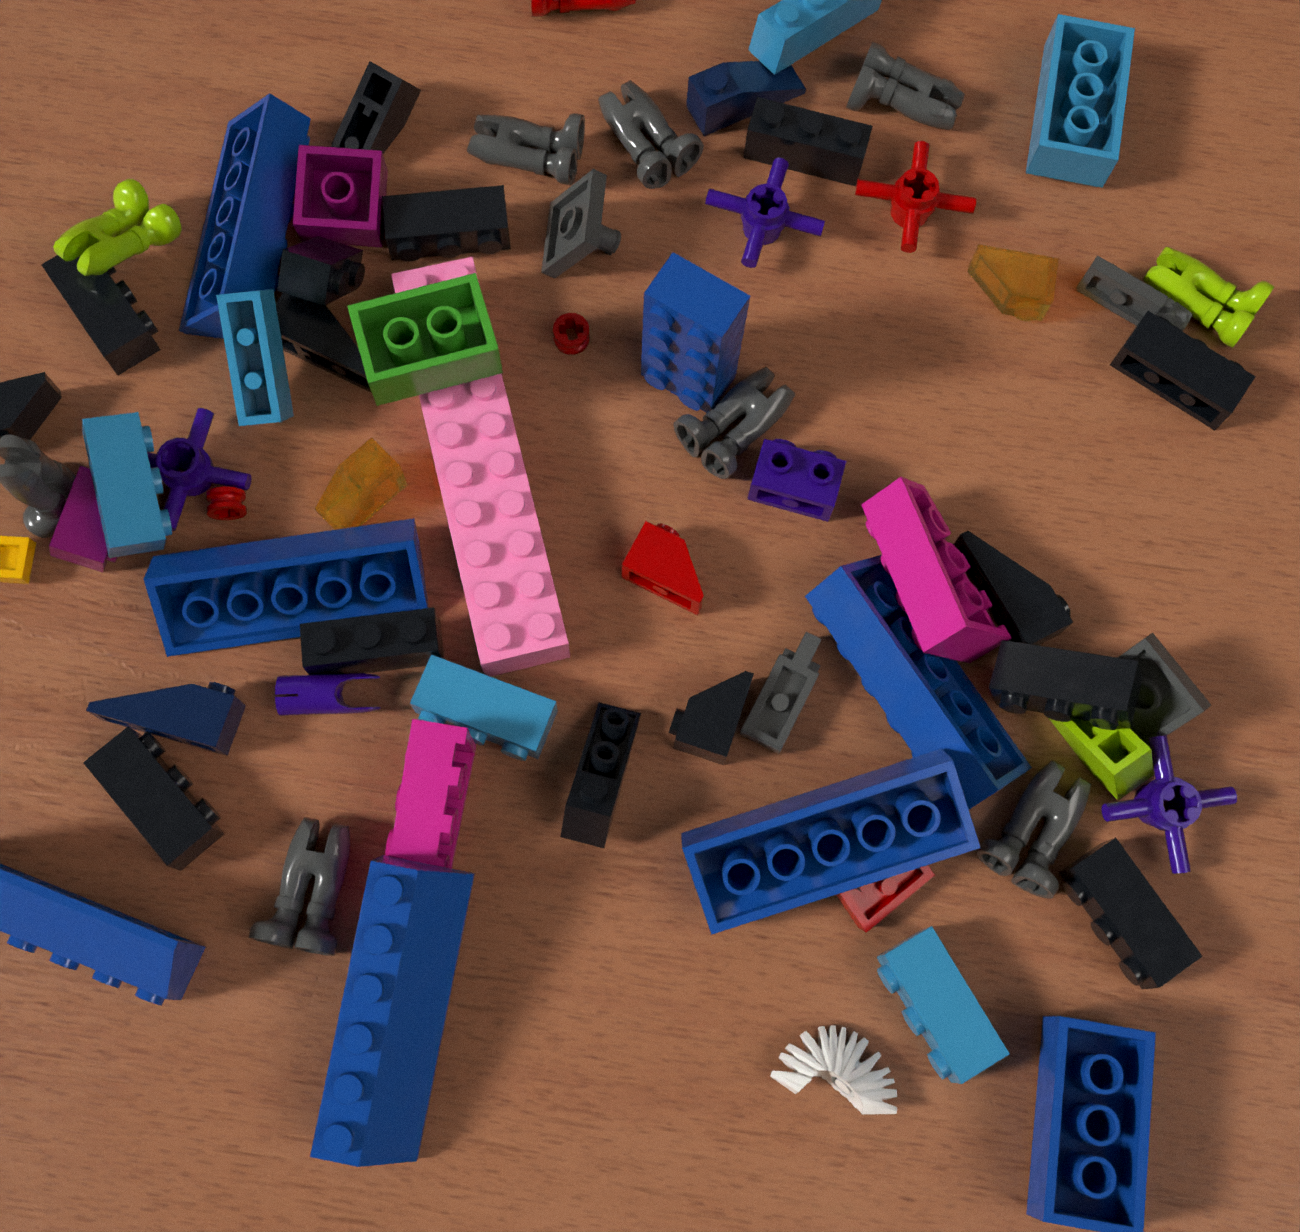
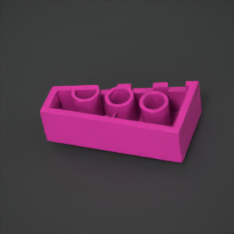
M900 477L861 504L867 518L866 528L877 541L882 553L881 564L893 579L898 591L896 593L897 602L903 611L907 613L913 627V640L923 653L970 664L1000 646L1002 640L1008 641L1012 639L1004 625L995 627L986 611L993 605L986 592H979L967 578L965 572L971 566L964 554L952 543L946 541L945 538L951 532L924 485Z
M412 719L402 782L398 788L395 801V811L397 812L394 829L390 830L387 838L386 856L452 869L476 751V744L468 728Z

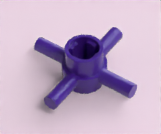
M783 158L774 159L766 184L754 187L746 198L710 188L706 197V205L741 214L743 231L748 238L741 263L748 268L757 266L763 245L776 241L784 227L820 237L824 228V220L789 211L790 207L786 195L781 190L789 163Z
M204 408L197 409L187 439L173 438L161 445L157 454L147 452L150 468L158 467L161 479L170 488L164 509H167L169 512L172 531H176L187 496L203 494L210 488L212 483L237 487L246 491L251 485V474L213 466L210 456L204 451L203 447L214 413Z
M1167 735L1149 737L1155 780L1142 785L1137 790L1134 800L1103 804L1101 809L1102 816L1106 822L1139 818L1143 823L1165 831L1171 872L1173 874L1191 872L1184 829L1199 818L1203 808L1236 804L1237 794L1231 786L1197 791L1193 785L1178 777H1174ZM1163 801L1169 802L1170 810L1164 809Z

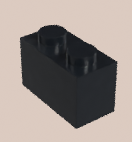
M319 236L283 249L277 291L325 306L360 287L365 274V266L361 264L363 250Z

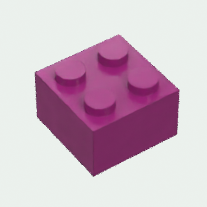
M299 145L293 226L302 242L319 236L345 245L383 248L384 215L382 196H386L388 169L382 151Z

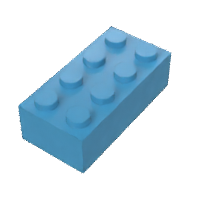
M1057 15L1044 45L1026 167L1027 174L1103 188L1119 160L1135 28L1067 15Z

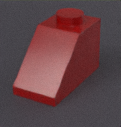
M645 521L622 563V578L698 616L702 608L704 594L685 540L680 538L679 533L668 525L662 523L653 525Z

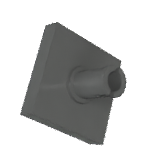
M592 169L550 203L541 273L555 279L596 249L603 251L607 255H612V253L616 252L621 241L620 231L601 224L607 175Z
M1151 633L1118 657L1139 661L1142 683L1130 729L1148 746L1149 737L1168 735L1211 706L1209 701L1154 633Z

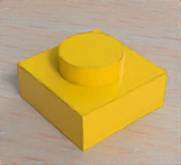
M0 536V582L29 584L36 542L30 537Z

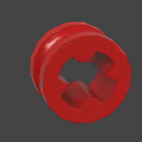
M577 313L562 314L556 319L553 324V339L555 346L560 352L567 355H576L587 348L590 340V328L587 320ZM575 328L577 339L568 340L566 329Z
M222 486L207 491L206 500L211 503L206 509L208 517L228 521L246 516L247 508L242 504L246 500V492L237 487Z

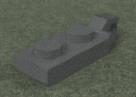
M1098 255L1076 287L1077 291L1136 326L1146 312L1150 311L1156 316L1167 319L1174 327L1183 331L1193 315L1178 302L1168 298V296L1152 286L1135 278Z
M805 632L796 652L785 648L783 654L778 656L740 731V735L780 754L819 676L818 670L821 665L811 660L822 639Z

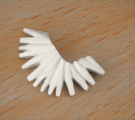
M830 1025L828 1035L825 1026L818 1027V1044L807 1031L800 1034V1037L807 1052L789 1043L785 1047L789 1054L781 1052L778 1057L793 1072L772 1071L770 1077L794 1094H797L806 1084L813 1080V1076L822 1077L835 1090L839 1091L842 1096L846 1097L862 1115L897 1114L896 1106L883 1102V1100L897 1097L896 1089L884 1088L895 1083L894 1079H883V1076L891 1072L890 1069L887 1067L870 1072L881 1057L879 1052L860 1063L859 1059L869 1041L863 1037L856 1043L858 1033L853 1031L845 1044V1027L841 1028L838 1037L836 1026Z

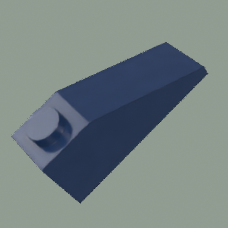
M760 61L723 62L689 76L686 107L703 136H706L751 117L757 97L784 103L805 94L806 88L792 65L774 75Z
M209 682L207 688L195 684H187L89 702L86 711L102 721L130 727L145 733L148 731L155 736L228 756L246 705L234 696L235 689L220 683Z

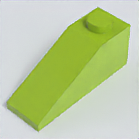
M1049 718L1086 768L1117 800H1120L1154 776L1151 748L1130 728L1118 726L1115 730H1105L1095 727L1085 720L1071 718L1068 722H1060Z

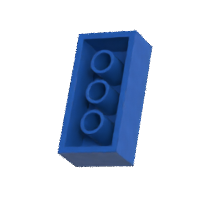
M672 252L644 292L641 375L644 376L647 383L658 390L666 389L677 395L681 402L690 409L696 411L701 409L706 413L713 410L736 377L750 295Z
M1043 1016L1027 1215L1042 1222L1098 1232H1144L1156 1032L1063 1016Z

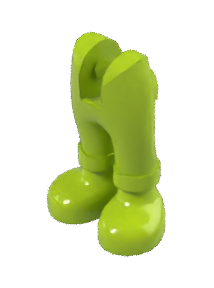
M126 179L118 183L113 191L115 208L107 210L100 216L83 220L69 228L55 241L53 246L54 252L67 262L80 256L77 270L84 276L101 275L126 259L145 252L150 245L162 246L177 239L182 229L176 212L166 204H159L149 210V199L144 187L134 179Z
M1165 247L1156 260L1157 266L1151 267L1143 278L1146 284L1189 310L1193 314L1192 317L1200 321L1201 325L1209 328L1211 325L1218 332L1220 340L1231 348L1235 346L1254 319L1255 314L1275 287L1266 281H1261L1247 291L1236 290L1237 286L1235 284L1225 281L1203 262L1170 247Z

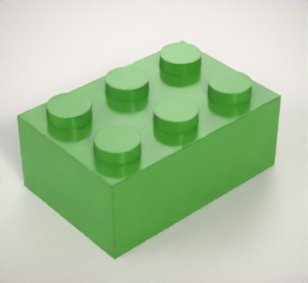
M476 273L347 306L367 381L377 406L503 373L499 348Z

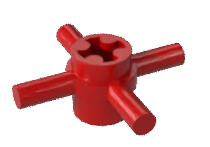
M918 141L914 144L911 169L907 170L895 182V185L858 179L855 188V195L891 201V217L895 223L903 227L901 250L906 253H912L917 250L919 227L927 222L928 217L935 212L936 208L973 214L976 207L977 199L974 197L940 192L938 179L931 171L927 170L930 145L925 141Z

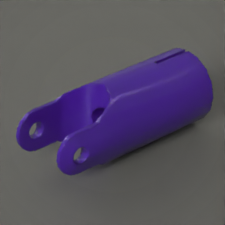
M365 673L278 676L275 695L298 694V696L275 697L278 715L349 714L379 710L381 707H352L347 705L343 700L342 690L343 686L353 679H378L380 676Z

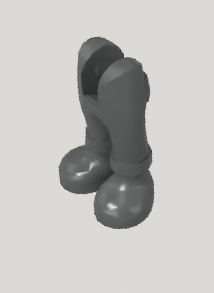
M872 42L846 108L858 111L868 100L872 98L880 99L879 103L893 107L914 121L939 129L951 130L957 117L956 109L961 106L965 94L952 81L928 73L907 63L905 59L898 56L895 60L888 55L882 45Z
M629 80L621 85L625 105H622L611 91L599 97L598 102L606 122L629 152L631 159L638 165L637 177L646 188L655 189L665 186L671 178L672 171L677 177L686 174L699 160L704 149L701 139L693 133H686L678 137L673 129L669 127L662 112L652 98L633 81ZM640 129L644 130L646 134L651 138L658 151H655V148L644 137Z
M570 114L565 121L563 129L557 131L551 126L544 125L543 127L511 116H476L474 130L477 134L470 138L467 148L469 154L487 164L512 167L543 176L549 173L560 184H573L577 174V160L581 159L585 135L584 115Z
M767 367L752 373L733 387L713 410H710L703 416V421L690 414H685L674 422L675 433L686 451L692 457H697L702 453L701 461L703 467L718 478L727 479L736 471L738 465L735 456H740L751 443L771 428L783 416L795 397V392L787 385L778 388L768 399L762 394L775 377V374ZM746 415V417L734 429L730 430L723 437V440L721 442H713L708 447L710 442L715 437L717 438L718 436H720L731 423H733L740 416Z
M4 435L0 438V456L5 459V464H0V483L18 501L28 505L23 513V523L26 529L35 536L51 538L76 476L66 465L52 460L45 455L34 441L16 435Z
M1053 760L1034 776L1023 792L1009 823H1006L1001 832L1002 838L999 840H984L980 845L981 848L977 851L979 859L989 869L1001 876L1010 875L1019 861L1021 848L1026 846L1031 837L1030 834L1039 820L1044 817L1045 822L1036 841L1033 842L1028 851L1027 858L1019 866L1011 881L1020 889L1047 899L1054 897L1059 886L1056 877L1048 870V867L1055 863L1058 852L1074 832L1085 810L1091 789V783L1079 777L1074 781L1064 797L1055 793L1053 790L1059 783L1065 767Z
M303 818L290 843L284 862L280 892L274 905L277 911L271 919L255 922L250 929L248 938L293 949L295 943V948L304 952L326 956L335 955L338 944L335 936L330 934L329 920L334 918L336 912L335 905L348 864L350 852L349 826L335 823L328 835L325 851L320 853L315 852L320 828L319 820ZM314 876L315 883L311 902L308 904L306 912L308 917L296 939L299 914L302 913L303 901L310 879Z

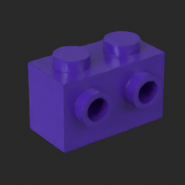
M764 439L747 500L828 522L836 503L846 461L837 459L833 453L828 451L816 450L812 452L797 448L794 443L784 439H775L773 441Z

